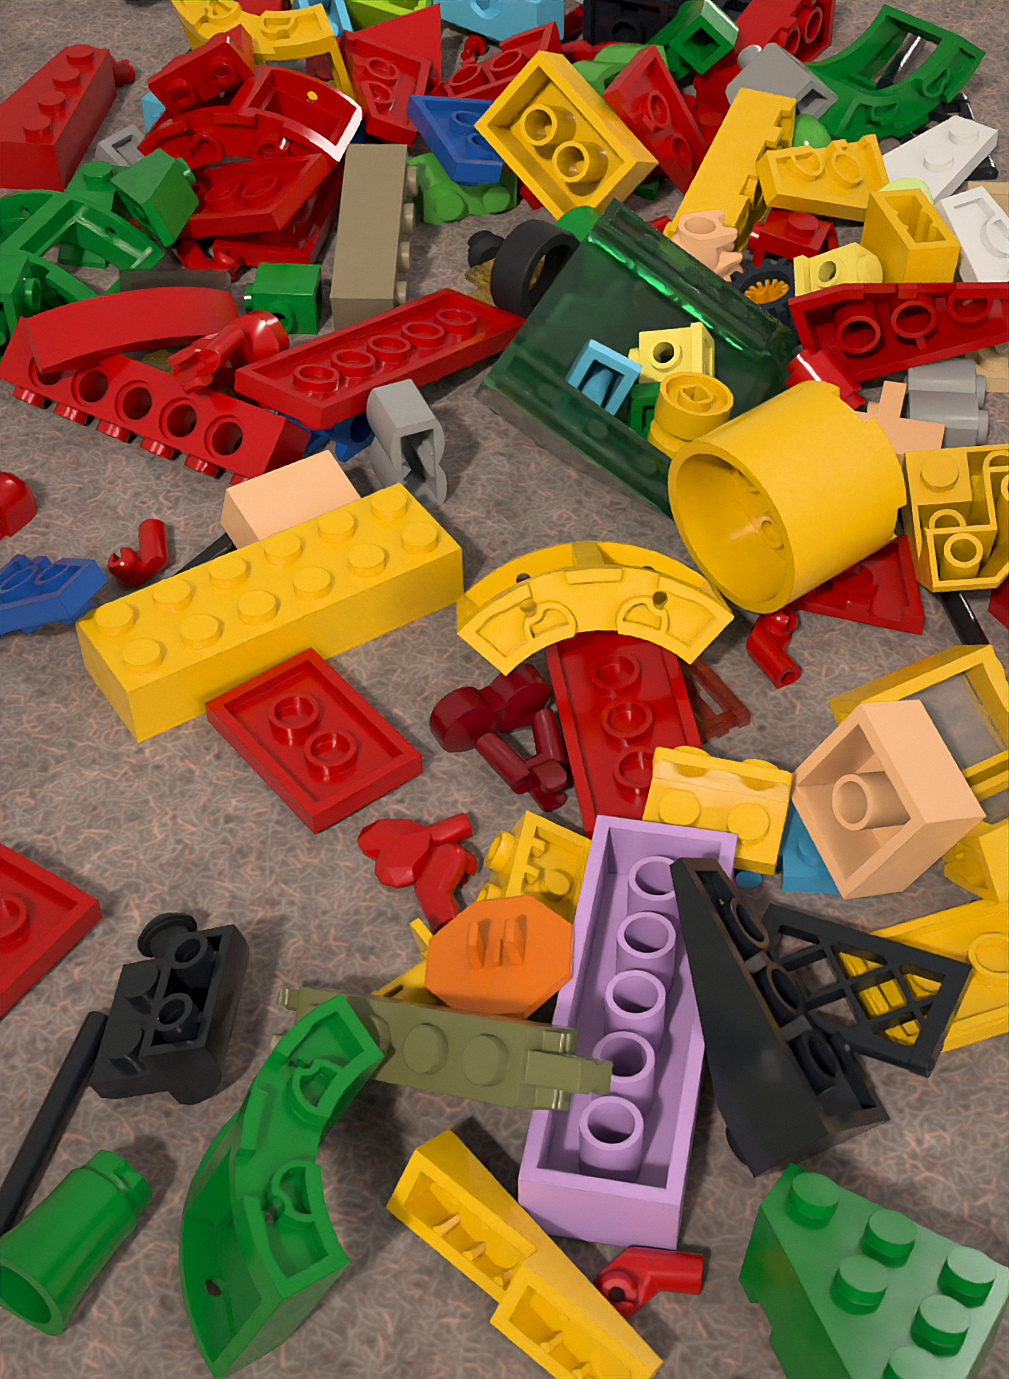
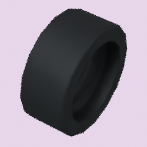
M530 219L519 224L505 238L496 253L490 275V292L493 303L500 309L530 320L529 325H546L548 318L566 293L576 294L583 273L584 262L581 242L573 233L543 220ZM545 255L540 276L529 290L534 270Z

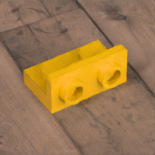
M679 746L674 749L655 748L652 760L653 778L642 821L737 834L734 868L774 876L790 803L792 773L779 770L775 765L764 760L747 759L742 762L711 757L707 752L690 746Z
M527 810L510 832L501 829L493 839L484 862V866L492 870L490 880L482 887L475 901L532 895L573 925L592 840Z

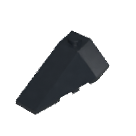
M680 857L671 863L669 867L716 1104L727 1125L726 1138L734 1155L744 1165L749 1167L753 1177L756 1178L783 1171L790 1163L796 1165L889 1121L890 1117L856 1055L843 1036L837 1031L826 1038L806 1010L805 1001L809 999L812 993L798 973L791 977L782 966L772 962L764 951L769 946L767 930L715 858Z

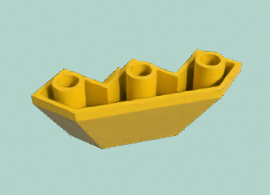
M1009 444L906 451L903 458L902 473L906 487L907 504L902 506L901 509L904 534L908 536L916 580L931 592L997 588L1009 575Z

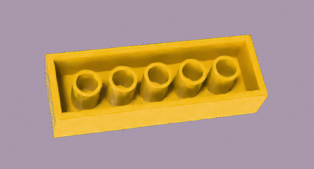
M399 482L88 611L84 616L74 621L84 665L135 740L139 743L205 714L206 702L310 647L326 660L455 603L464 594L462 548Z

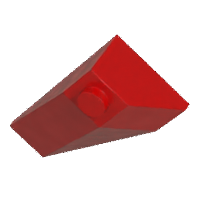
M555 21L518 33L501 41L499 45L502 51L480 63H477L474 56L461 63L462 68L454 72L444 82H441L439 78L427 80L424 96L496 100L539 50L563 54L559 31Z

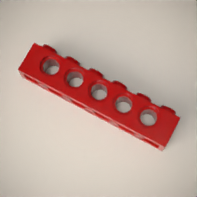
M21 316L0 363V379L15 386L12 397L42 409L45 400L56 404L53 413L82 426L85 425L87 417L98 420L97 431L127 443L130 434L143 438L140 444L141 449L171 461L174 451L187 456L184 466L214 479L219 469L233 474L229 482L233 486L301 460L312 434L283 416L207 387L186 395L183 388L175 381L173 374L121 354L98 356L93 367L40 374L24 327L26 318ZM151 404L149 412L145 415L148 406ZM197 419L194 429L188 434L190 426ZM242 437L240 447L233 453L236 441Z

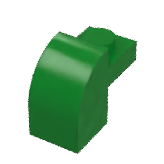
M687 0L679 7L677 16L650 39L646 45L664 46L669 72L676 83L692 68L702 75L729 52L735 45L739 27L712 0Z

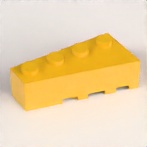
M740 87L673 221H669L664 228L661 250L673 237L681 215L720 209L725 213L722 225L737 229V238L733 241L734 249L730 252L741 254L744 252L755 222H763L772 207L766 206L755 164L765 152L792 148L796 110L795 98Z

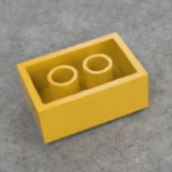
M539 50L474 125L557 221L571 209L585 205L597 209L603 219L606 220L659 163L563 54Z

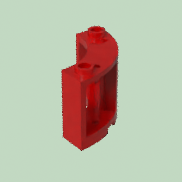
M254 65L255 74L225 90L223 94H218L183 114L174 117L164 108L136 149L146 157L160 148L174 159L180 156L189 166L190 170L204 164L222 161L227 156L263 160L323 153L332 170L341 160L347 144L350 143L366 111L337 88L318 78L283 67ZM314 92L317 95V99H310L307 93ZM283 136H284V137H287V138H289V139H291L292 141H291V142L286 141V140L283 138Z

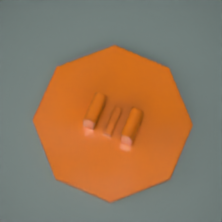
M532 895L474 901L429 939L424 980L426 992L446 1007L526 1019L572 979L573 925Z

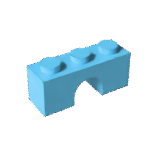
M433 0V5L440 3L441 19L451 22L457 28H467L483 34L491 41H503L513 35L552 21L556 23L560 40L564 38V0Z

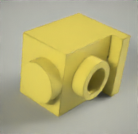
M853 242L811 258H807L804 255L795 257V297L842 283H882L883 270L878 256L858 243Z
M702 322L691 323V327L639 332V348H631L628 358L642 365V369L635 382L639 381V384L662 382L666 376L676 372L691 371L714 378V339ZM674 355L670 361L661 363V356Z

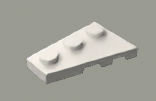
M955 115L882 156L889 182L907 177L918 178L928 185L936 204L939 200L950 197L997 146L998 130Z
M983 186L939 200L933 207L961 244L956 267L963 282H1009V217ZM1009 342L994 345L997 353L1001 354L1009 351Z

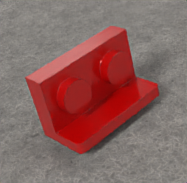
M242 24L226 32L215 34L207 43L187 54L174 57L166 66L162 67V71L149 77L148 89L174 117L189 111L255 74L252 36Z

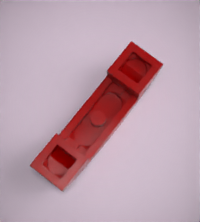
M160 287L108 294L63 305L26 318L24 327L39 373L44 374L93 367L98 356L191 344L207 335L220 333L227 325L232 324L235 319L239 318V314L230 292L202 287Z

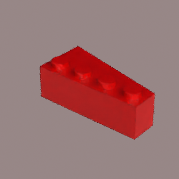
M752 0L735 21L739 30L734 47L702 75L697 71L695 72L693 86L696 90V99L715 111L727 115L730 104L725 93L726 88L742 71L737 64V58L740 52L750 45H758L763 49L768 43L775 42L801 62L814 61L831 46L836 0Z
M87 44L66 46L0 104V188L65 191L117 97L110 49L93 48Z

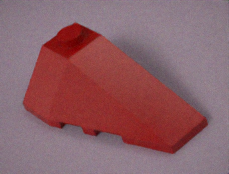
M1009 282L842 283L788 299V305L803 350L812 346L818 352L828 347L857 382L1009 342Z

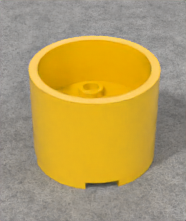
M817 380L801 382L682 446L674 455L668 473V494L671 511L681 539L693 561L708 581L714 584L718 591L727 599L743 609L761 614L772 613L781 609L891 543L897 537L894 533L897 511L907 504L905 481L899 460L879 423L874 417L864 422L851 407L840 399L839 387Z

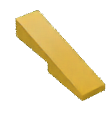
M450 1128L414 1150L386 1209L499 1303L490 1320L494 1327L556 1379H653L663 1363L660 1357Z

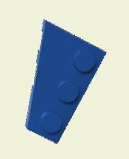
M409 95L406 113L452 181L468 187L478 186L479 183H499L503 166L502 157L474 127L475 123L495 100Z
M15 555L0 570V637L9 631L21 629L23 633H30L45 623L58 620L62 625L78 620L92 608L93 602L90 598L108 581L107 577L95 560L62 558L52 564L47 556H37L32 561H29L26 555Z

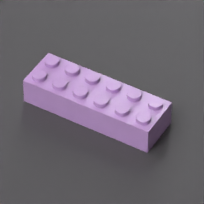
M597 815L573 924L572 979L559 990L552 1024L579 1029L576 1055L612 1061L613 1067L609 1095H599L592 1092L590 1094L571 1092L569 1111L533 1110L518 1176V1204L546 1234L626 1248L645 1247L677 1251L707 1053L669 865L680 857L715 858L733 882L737 834Z

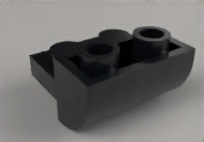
M235 924L173 935L170 937L165 957L123 965L89 1086L101 1098L122 1099L168 1091L179 1104L195 1105L205 1101L216 1092L221 1082L249 962L248 944Z

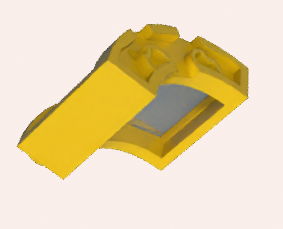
M992 644L953 645L829 699L828 702L837 726L860 703L905 700L921 701L986 815L982 821L942 856V859L947 863L944 865L943 875L961 888L983 899L997 903L1008 900L1009 685L1006 681L1003 666L995 656Z

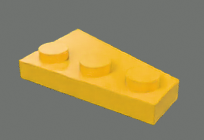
M875 134L865 135L858 142L847 143L845 139L835 140L827 147L814 149L810 145L768 151L755 164L766 206L860 222L865 221L870 192H878L890 183Z

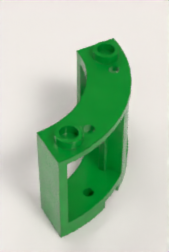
M883 4L871 25L846 49L827 59L802 63L836 93L839 98L818 121L827 129L828 133L846 141L858 142L863 136L875 134L877 139L889 135L899 138L928 122L927 114L941 101L949 104L976 71L986 52L958 34ZM908 33L938 45L928 59L908 77L890 87L876 90L877 83L870 79L895 54Z
M31 189L10 193L0 198V255L29 257L33 278H38L41 284L42 299L39 308L40 313L77 301L98 297L94 291L73 275L42 258L58 241L87 249L104 258L123 273L103 295L130 291L165 255L145 231L136 228L103 206L82 197L53 190ZM110 228H112L116 232V234L111 232Z
M341 993L318 1005L301 1018L277 1043L253 1079L241 1108L220 1129L204 1153L190 1183L183 1206L179 1231L178 1264L181 1291L189 1325L200 1354L214 1379H226L283 1344L351 1263L337 1238L327 1211L321 1181V1166L316 1164L317 1148L385 1056ZM267 1212L272 1215L274 1222L269 1223L265 1221ZM213 1282L217 1284L221 1294L219 1296L210 1295L206 1291L205 1283Z

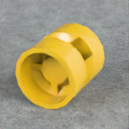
M691 371L676 372L666 376L660 384L654 408V419L650 424L645 444L644 457L648 464L658 473L668 477L671 461L682 446L727 423L733 406V395L729 388L718 379L702 373Z

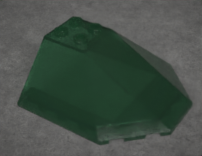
M613 198L472 396L563 463L674 521L668 494V473L672 459L627 426L628 393L613 416L564 380L583 345L592 339L628 358L631 348H639V332L691 327V323L702 322L714 339V378L726 385L733 395V406L728 420L730 421L788 390L784 382L791 374L785 367L795 358L792 350L798 343L790 328L616 198ZM674 355L661 356V363L670 361Z

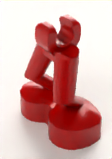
M255 310L235 319L232 324L227 325L220 333L202 337L167 359L171 368H173L172 372L175 381L183 388L186 395H190L204 387L219 391L232 385L235 382L236 369L289 349L290 343L284 327L273 314L263 310Z

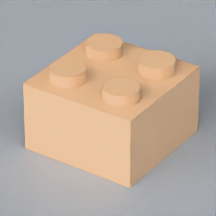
M920 700L860 703L792 773L790 798L843 900L903 892L986 817Z

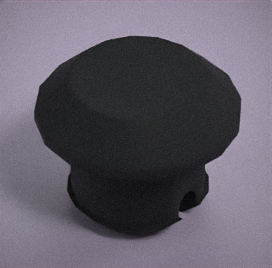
M487 230L473 234L467 244L469 245L467 259L469 267L473 271L478 272L491 271L496 253L505 239Z
M168 912L153 918L145 926L138 938L137 948L142 956L155 957V959L165 957L170 937L197 931V923L193 916L187 913Z

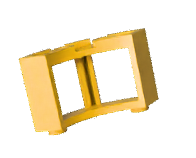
M171 0L192 50L207 43L215 34L226 32L242 24L252 36L254 65H266L265 61L301 59L325 53L334 80L326 81L325 83L337 88L356 102L342 56L322 3L297 10L265 11L261 16L242 11L240 4L233 0ZM314 92L307 93L310 99H317V95Z
M575 541L536 549L492 570L473 584L456 601L457 634L505 676L519 663L538 650L560 640L574 637L575 633L594 630L618 631V634L630 635L651 641L677 654L688 664H691L734 618L733 613L716 586L694 569L658 551L634 544L614 541ZM644 566H650V567H652L654 570L647 569V568H643V567H644ZM522 573H526L531 577L519 583L516 582V578Z

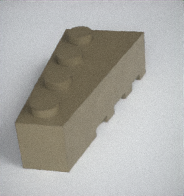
M347 144L330 293L335 330L409 302L408 281H404L405 273H411L412 245L409 240L410 234L415 233V204L412 203V197L418 196V166H409L407 144Z

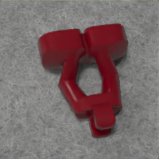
M520 663L506 676L501 672L489 686L480 690L471 686L458 688L448 693L435 705L430 716L429 726L431 733L443 750L454 753L476 749L514 793L522 794L529 792L530 796L544 812H552L565 804V795L560 790L567 785L566 772L569 766V759L565 752L553 710L547 708L552 696L551 688L533 665ZM532 728L536 755L524 759L497 734V731L513 733L522 729Z

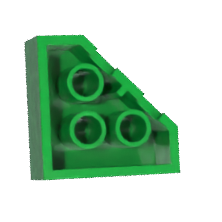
M793 1163L789 1164L759 1206L738 1278L750 1304L760 1303L772 1327L768 1341L787 1379H976L993 1345L1009 1302V1268L991 1260L987 1255L976 1249L964 1247L913 1222L906 1215L898 1211L886 1209L838 1186L824 1175L810 1172Z

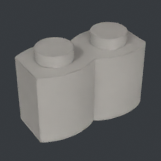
M950 357L904 370L902 383H906L907 387L902 414L903 418L945 424L941 449L985 444L988 431V411L979 410V408L983 407L986 382L985 375H976L974 359Z
M412 379L373 388L368 397L366 407L367 420L375 434L370 450V462L382 487L385 489L400 482L425 509L443 505L447 493V480L444 471L439 465L445 446V436L441 424Z

